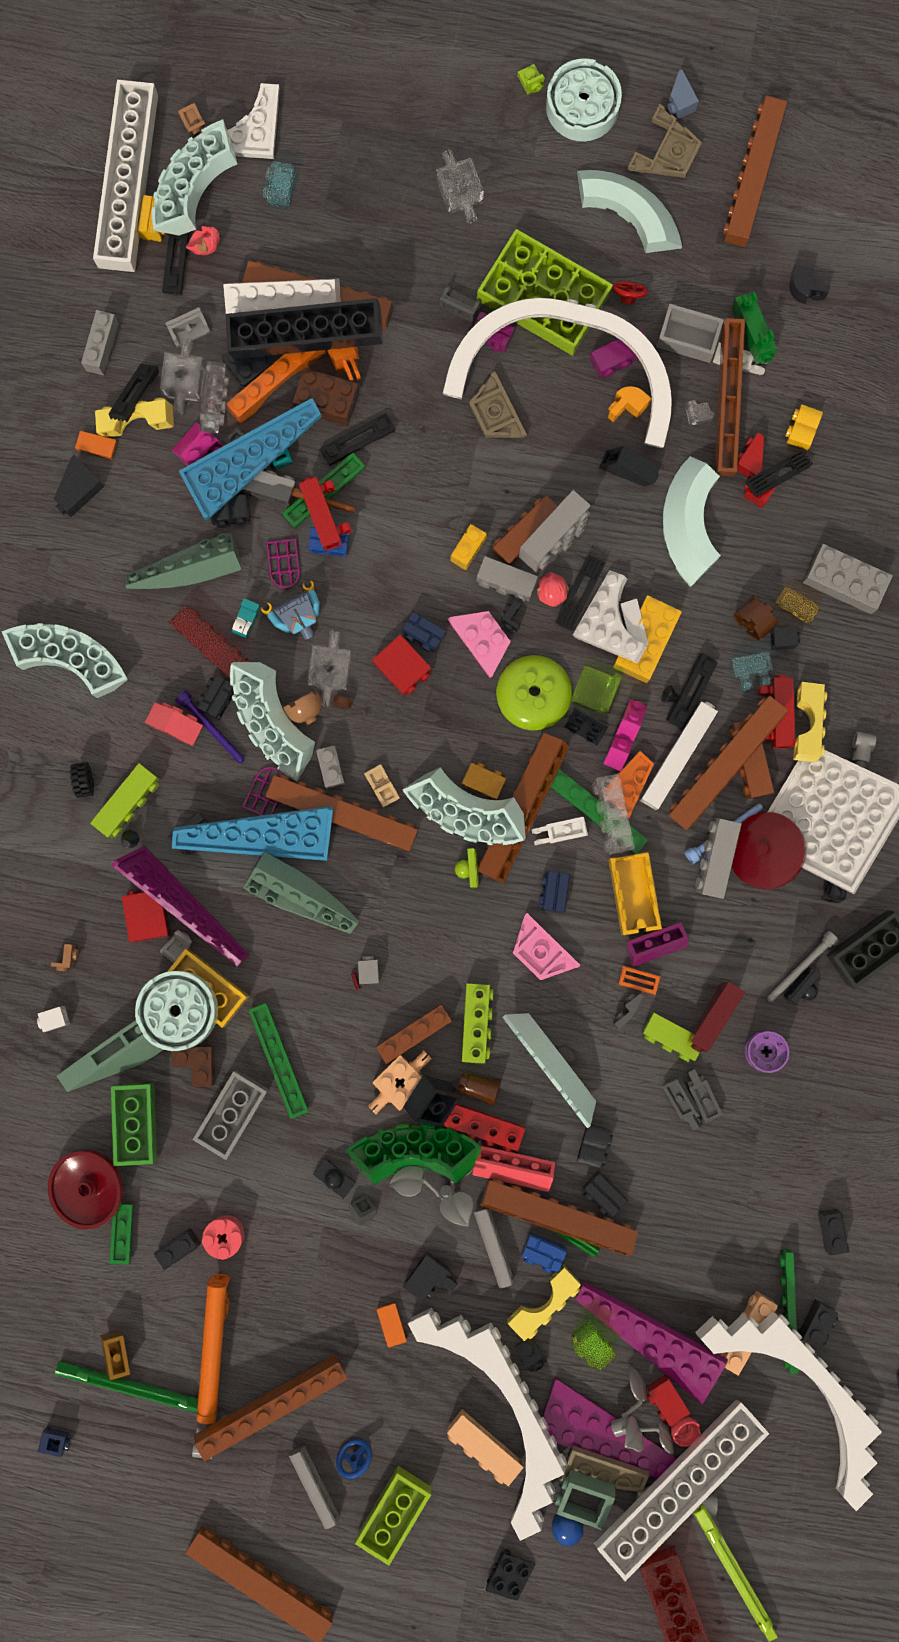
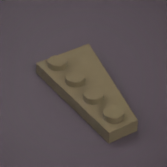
M573 1445L567 1459L565 1474L561 1476L560 1482H562L564 1476L567 1477L571 1469L614 1484L616 1489L643 1492L649 1477V1471Z

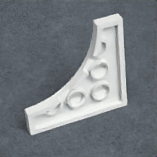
M261 83L252 111L248 116H244L237 122L236 126L227 130L236 156L274 159L280 92L279 84Z
M609 570L574 631L573 636L638 664L647 647L627 632L619 612V601L627 578L624 575Z

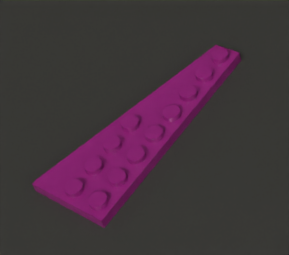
M145 846L116 859L112 863V866L233 964L238 966L250 956Z
M584 1281L575 1300L698 1402L703 1404L727 1365L728 1359L717 1353L714 1354L705 1346Z
M554 1379L542 1417L547 1422V1430L550 1436L553 1435L558 1444L572 1448L574 1445L648 1470L649 1476L659 1478L678 1458L666 1452L660 1445L652 1442L644 1435V1450L642 1452L625 1448L626 1435L616 1437L611 1427V1422L619 1418L593 1403L592 1400L584 1397L574 1388L560 1381V1379Z

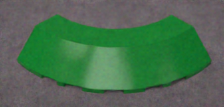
M408 1123L396 1125V1128L385 1131L383 1129L378 1130L379 1133L362 1138L346 1149V1152L374 1186L407 1166H417L422 1170L437 1172L457 1184L471 1172L482 1148L463 1133L461 1135L454 1132L451 1128L447 1127L445 1129L425 1123L421 1125H410Z

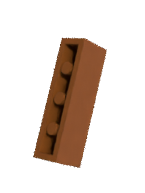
M547 495L543 499L539 498L533 504L534 508L530 512H524L520 517L521 521L517 525L512 524L506 531L508 534L504 538L499 537L494 542L493 554L504 564L511 566L519 559L520 547L558 507Z
M741 721L731 725V729H729L731 740L734 739L732 734L738 728L742 729L746 722ZM761 744L738 771L739 776L743 777L744 784L742 789L748 800L774 793L763 744Z
M441 1004L377 1045L376 1049L387 1064L452 1022V1019Z

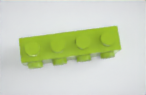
M139 763L90 824L110 839L118 837L123 830L121 827L125 822H130L135 816L134 811L145 804L147 795L150 792L153 793L158 788L160 779Z
M466 983L462 1062L485 1063V1059H489L490 1047H486L487 1039L490 1040L491 1028H487L488 1020H492V1008H489V1000L493 1001V989H490V985Z

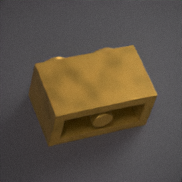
M471 763L463 779L462 786L490 799L497 800L506 781V778L503 777L504 774L497 770L491 772L482 763Z
M117 1330L100 1335L109 1379L113 1380L130 1375L124 1338L121 1331Z

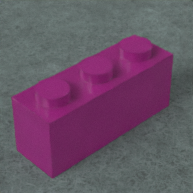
M639 328L638 330L644 334L642 328ZM617 339L591 352L589 360L600 379L604 376L606 378L612 376L616 370L630 367L633 362L639 359L624 342Z
M680 922L627 941L626 951L634 967L687 948L689 939Z

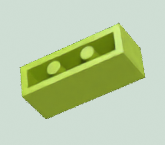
M651 1012L641 1033L645 1034L644 1039L653 1044L655 1041L662 1044L661 1048L670 1053L675 1050L680 1053L678 1057L687 1062L690 1059L696 1061L699 1052L691 1048L692 1044L688 1042L692 1033Z

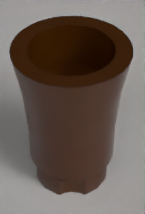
M462 1073L458 1091L465 1092V1095L475 1097L494 1106L501 1080Z

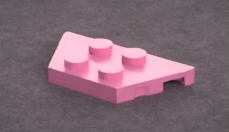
M489 611L449 617L447 620L488 677L492 678L511 641Z
M528 913L524 915L513 954L534 975L543 980L580 966Z

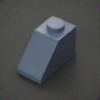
M683 70L678 72L668 103L670 114L674 115L677 120L695 112L699 102Z

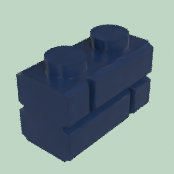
M413 611L402 633L405 635L404 638L412 643L414 641L420 643V647L423 650L436 652L447 630Z
M547 871L546 875L542 876L541 886H545L544 894H540L539 905H542V910L565 913L571 874Z

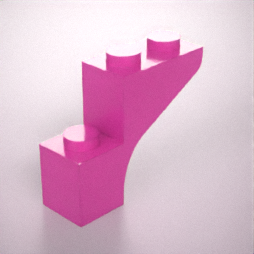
M629 700L605 757L604 765L619 771L622 770L641 727L647 709L646 705L639 701Z

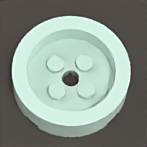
M576 59L565 63L554 73L548 85L546 112L551 125L562 136L575 141H591L603 136L613 127L619 114L622 97L620 82L608 66L604 67L596 63V60ZM586 93L589 95V98L587 100L581 99L579 95Z
M187 971L165 972L151 979L139 993L135 1007L136 1022L143 1036L154 1046L168 1051L185 1050L198 1045L212 1032L218 1017L217 998L211 986L200 976ZM173 1005H178L181 1009V1014L177 1017L173 1016L170 1012Z

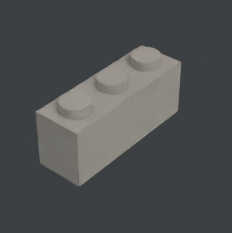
M99 310L95 312L81 361L87 372L105 375L119 322L114 314Z
M485 556L476 582H479V585L484 588H495L502 595H507L508 593L513 595L516 600L525 602V600H530L538 576Z

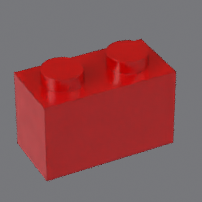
M666 1374L647 1386L649 1392L647 1397L652 1405L656 1404L660 1409L657 1413L663 1423L667 1421L671 1427L690 1415L687 1406Z

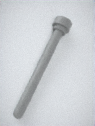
M828 930L823 935L822 943L767 996V1000L773 1002L828 947H834L839 942V939Z

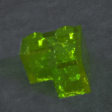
M590 1320L572 1335L574 1351L580 1358L584 1357L592 1369L595 1367L600 1371L617 1356L615 1350Z

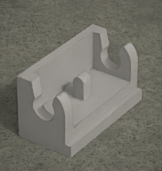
M199 307L165 323L177 348L211 333Z

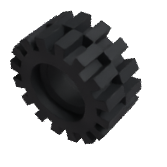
M89 763L71 764V786H73L72 790L76 798L93 796L94 779Z

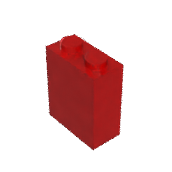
M401 635L372 659L373 664L403 696L412 694L417 689L416 685L420 681L425 682L431 676V667Z
M135 890L127 892V896H122L129 942L171 935L167 910L149 895Z

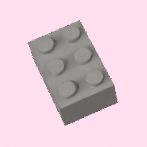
M669 304L656 347L710 363L724 319Z

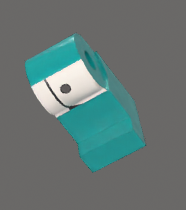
M243 598L232 633L244 638L249 636L261 611L259 604Z

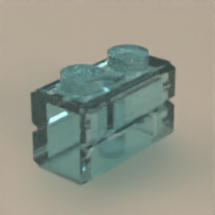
M273 161L271 168H267L266 179L268 180V185L263 188V197L266 198L269 206L289 208L295 177L294 165Z

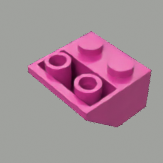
M195 423L171 451L188 466L218 450L223 445L205 426Z

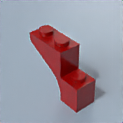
M757 433L755 438L751 436L745 445L747 447L746 452H740L738 455L737 471L748 478L762 472L764 437L760 433ZM746 485L744 487L746 493L743 497L763 508L776 487L756 498Z

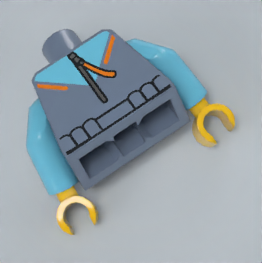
M310 581V588H306L304 583L302 584L304 592L274 608L270 603H267L270 606L269 610L265 611L261 607V611L276 628L285 633L292 632L294 635L301 632L305 640L313 637L315 634L310 626L317 622L316 618L319 615L320 606L313 581Z

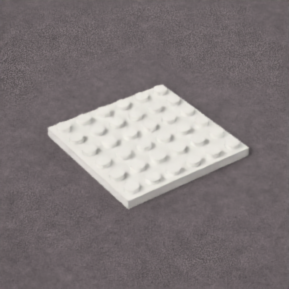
M824 750L823 756L816 763L798 760L768 812L786 816L802 831L807 849L803 869L855 894L899 820V784Z

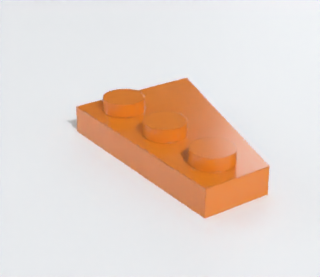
M639 751L601 792L628 819L632 814L654 763Z

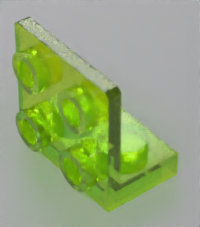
M584 666L571 701L607 714L622 675L615 673L614 676Z

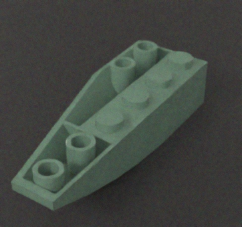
M222 533L215 538L201 540L199 543L129 573L125 576L126 588L159 589L186 586L242 570L233 533Z
M266 852L262 854L243 889L280 909L349 934L352 933L359 922L342 903L318 883Z
M135 1020L57 1075V1078L65 1090L69 1092L144 1064L163 1051V1049L154 1046L143 1036Z

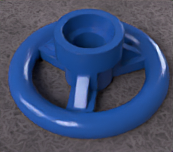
M352 1439L341 1447L337 1454L336 1467L342 1477L355 1479L367 1471L372 1461L370 1445L365 1440ZM361 1445L356 1452L351 1454L345 1453L351 1446ZM342 1460L350 1463L351 1473L343 1469Z

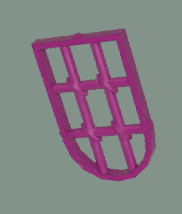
M296 539L266 542L269 575L272 582L281 589L293 587L300 578L301 570ZM288 542H295L296 553L289 554ZM278 543H285L286 555H279ZM270 544H275V556H270ZM296 556L297 569L291 570L290 559ZM287 557L288 568L281 571L280 560ZM270 559H277L278 570L276 572L271 571ZM293 572H298L297 579L293 583L292 574ZM284 573H289L290 585L288 586L282 585L281 575ZM278 574L279 585L273 580L272 575Z
M274 767L260 770L254 778V782L242 807L262 816L267 804L270 803L274 805L270 813L273 814L278 802L262 797L261 792L265 784L269 786L271 784L267 779L272 769L279 772L277 777H279V774L283 775V773ZM268 770L264 780L259 778L263 771ZM258 780L262 785L258 794H255L252 790ZM250 795L255 797L251 809L245 806ZM258 799L263 800L265 803L260 813L254 810Z

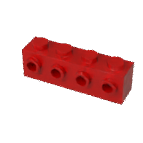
M460 1104L455 1106L444 1123L445 1127L451 1128L454 1132H463L473 1140H476V1137L484 1139L483 1143L490 1146L495 1144L501 1145L503 1150L512 1153L513 1150H519L525 1131V1126Z

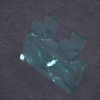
M769 651L731 659L734 678L741 679L742 692L748 691L752 687L751 675L759 674L760 686H769L771 683L768 672L773 670Z

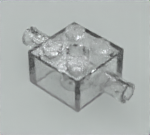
M448 150L449 155L447 151H444L442 157L446 166L436 169V181L447 211L450 214L463 209L467 223L471 224V219L474 223L478 220V216L473 205L484 202V190L472 158L456 162L453 150Z
M186 338L181 339L180 354H164L160 391L165 398H174L173 414L178 415V412L179 415L184 414L185 400L201 401L206 365L202 357L191 356L193 340L187 338V342Z
M334 630L329 631L327 647L312 646L308 676L309 687L322 690V707H325L326 701V708H331L333 691L347 692L352 659L351 650L339 649L341 632L336 631L334 633ZM332 665L334 670L328 672L327 669Z

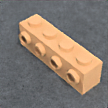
M756 1290L754 1295L750 1297L748 1306L741 1315L744 1314L748 1319L752 1317L759 1325L772 1311H776L778 1305L772 1299ZM735 1351L719 1353V1355L728 1359L725 1368L739 1376L752 1352Z
M463 1409L447 1427L448 1439L455 1445L457 1443L461 1445L467 1456L470 1458L475 1457L479 1461L478 1464L485 1471L489 1469L494 1474L493 1477L500 1484L505 1483L509 1486L524 1468L523 1461Z

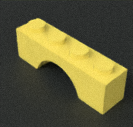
M156 398L150 402L138 401L135 411L128 422H125V420L124 422L118 421V419L114 420V418L110 419L108 413L112 407H103L102 410L95 411L96 433L107 438L122 436L127 424L137 418H145L148 424L156 430L174 427L173 405L164 398Z
M801 682L797 689L796 707L802 709L808 715L810 731L799 735L795 740L793 760L816 763L824 754L822 739L825 736L823 721L826 718L824 703L827 700V692L824 691L825 684Z
M564 1264L561 1265L558 1273L554 1272L549 1277L552 1293L549 1300L543 1306L527 1308L521 1305L507 1319L508 1325L523 1341L527 1338H533L538 1332L537 1328L541 1324L546 1325L551 1320V1315L556 1310L560 1311L565 1306V1301L570 1296L574 1297L580 1291V1281Z

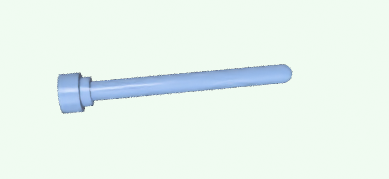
M756 804L733 822L741 823L746 818L757 814L763 809L762 804ZM705 842L697 848H689L684 852L692 864L698 862L702 856L701 854L705 852Z

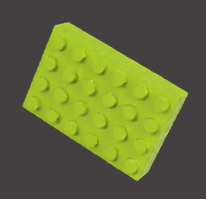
M515 229L478 289L477 300H480L482 304L494 311L516 301L534 298H549L566 302L567 299L578 301V305L592 304L597 306L596 309L601 310L611 295L613 284ZM548 317L527 318L515 322L572 356L590 329L588 326Z

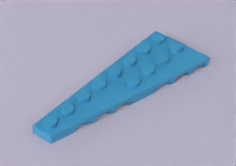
M312 398L179 470L205 521L210 519L322 417Z
M328 806L174 827L172 849L262 855L266 852L274 857L327 861L333 807Z

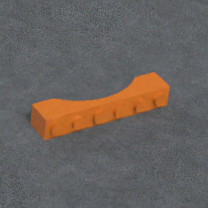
M325 350L284 354L226 403L229 412L242 425L257 412L265 400L281 384L303 370V368L312 366L326 354Z

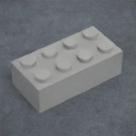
M822 544L815 554L803 584L862 611L873 614L878 610L893 575Z
M238 1070L233 1071L193 1140L227 1160L270 1089Z

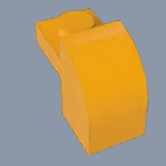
M624 387L616 393V401L608 409L610 411L608 418L614 422L625 409L638 418L649 406L652 398L637 387Z

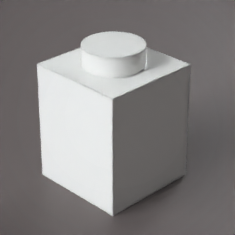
M65 1006L38 1013L37 1024L43 1032L70 1025Z

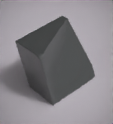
M367 1195L350 1203L349 1212L358 1225L376 1216L377 1209Z

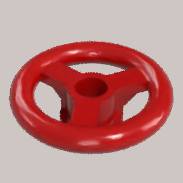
M630 281L613 283L612 291L621 295L620 301L625 304H634L636 298H642L648 294V289L639 283Z

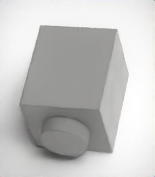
M374 956L362 957V961H358L359 984L380 983L378 960H374Z

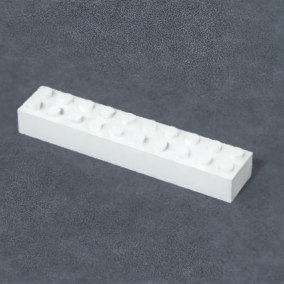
M117 80L93 259L100 269L135 272L140 238L137 228L142 196L146 192L158 102V93L154 83Z
M736 1399L594 1543L597 1550L623 1580L626 1581L769 1433L749 1410Z

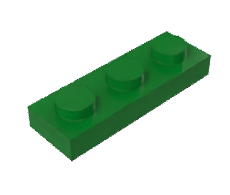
M122 1203L119 1211L112 1218L109 1264L129 1265L131 1263L134 1204Z

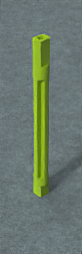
M705 1505L698 1506L693 1514L760 1630L764 1632L769 1642L778 1638L771 1619Z

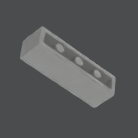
M713 817V821L710 822L708 828L710 832L709 838L704 845L705 855L700 862V876L695 883L696 892L724 899L742 823Z

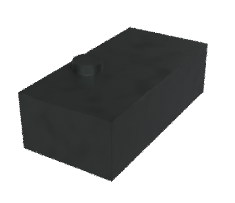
M886 910L826 954L847 986L856 989L899 957V916L896 912Z

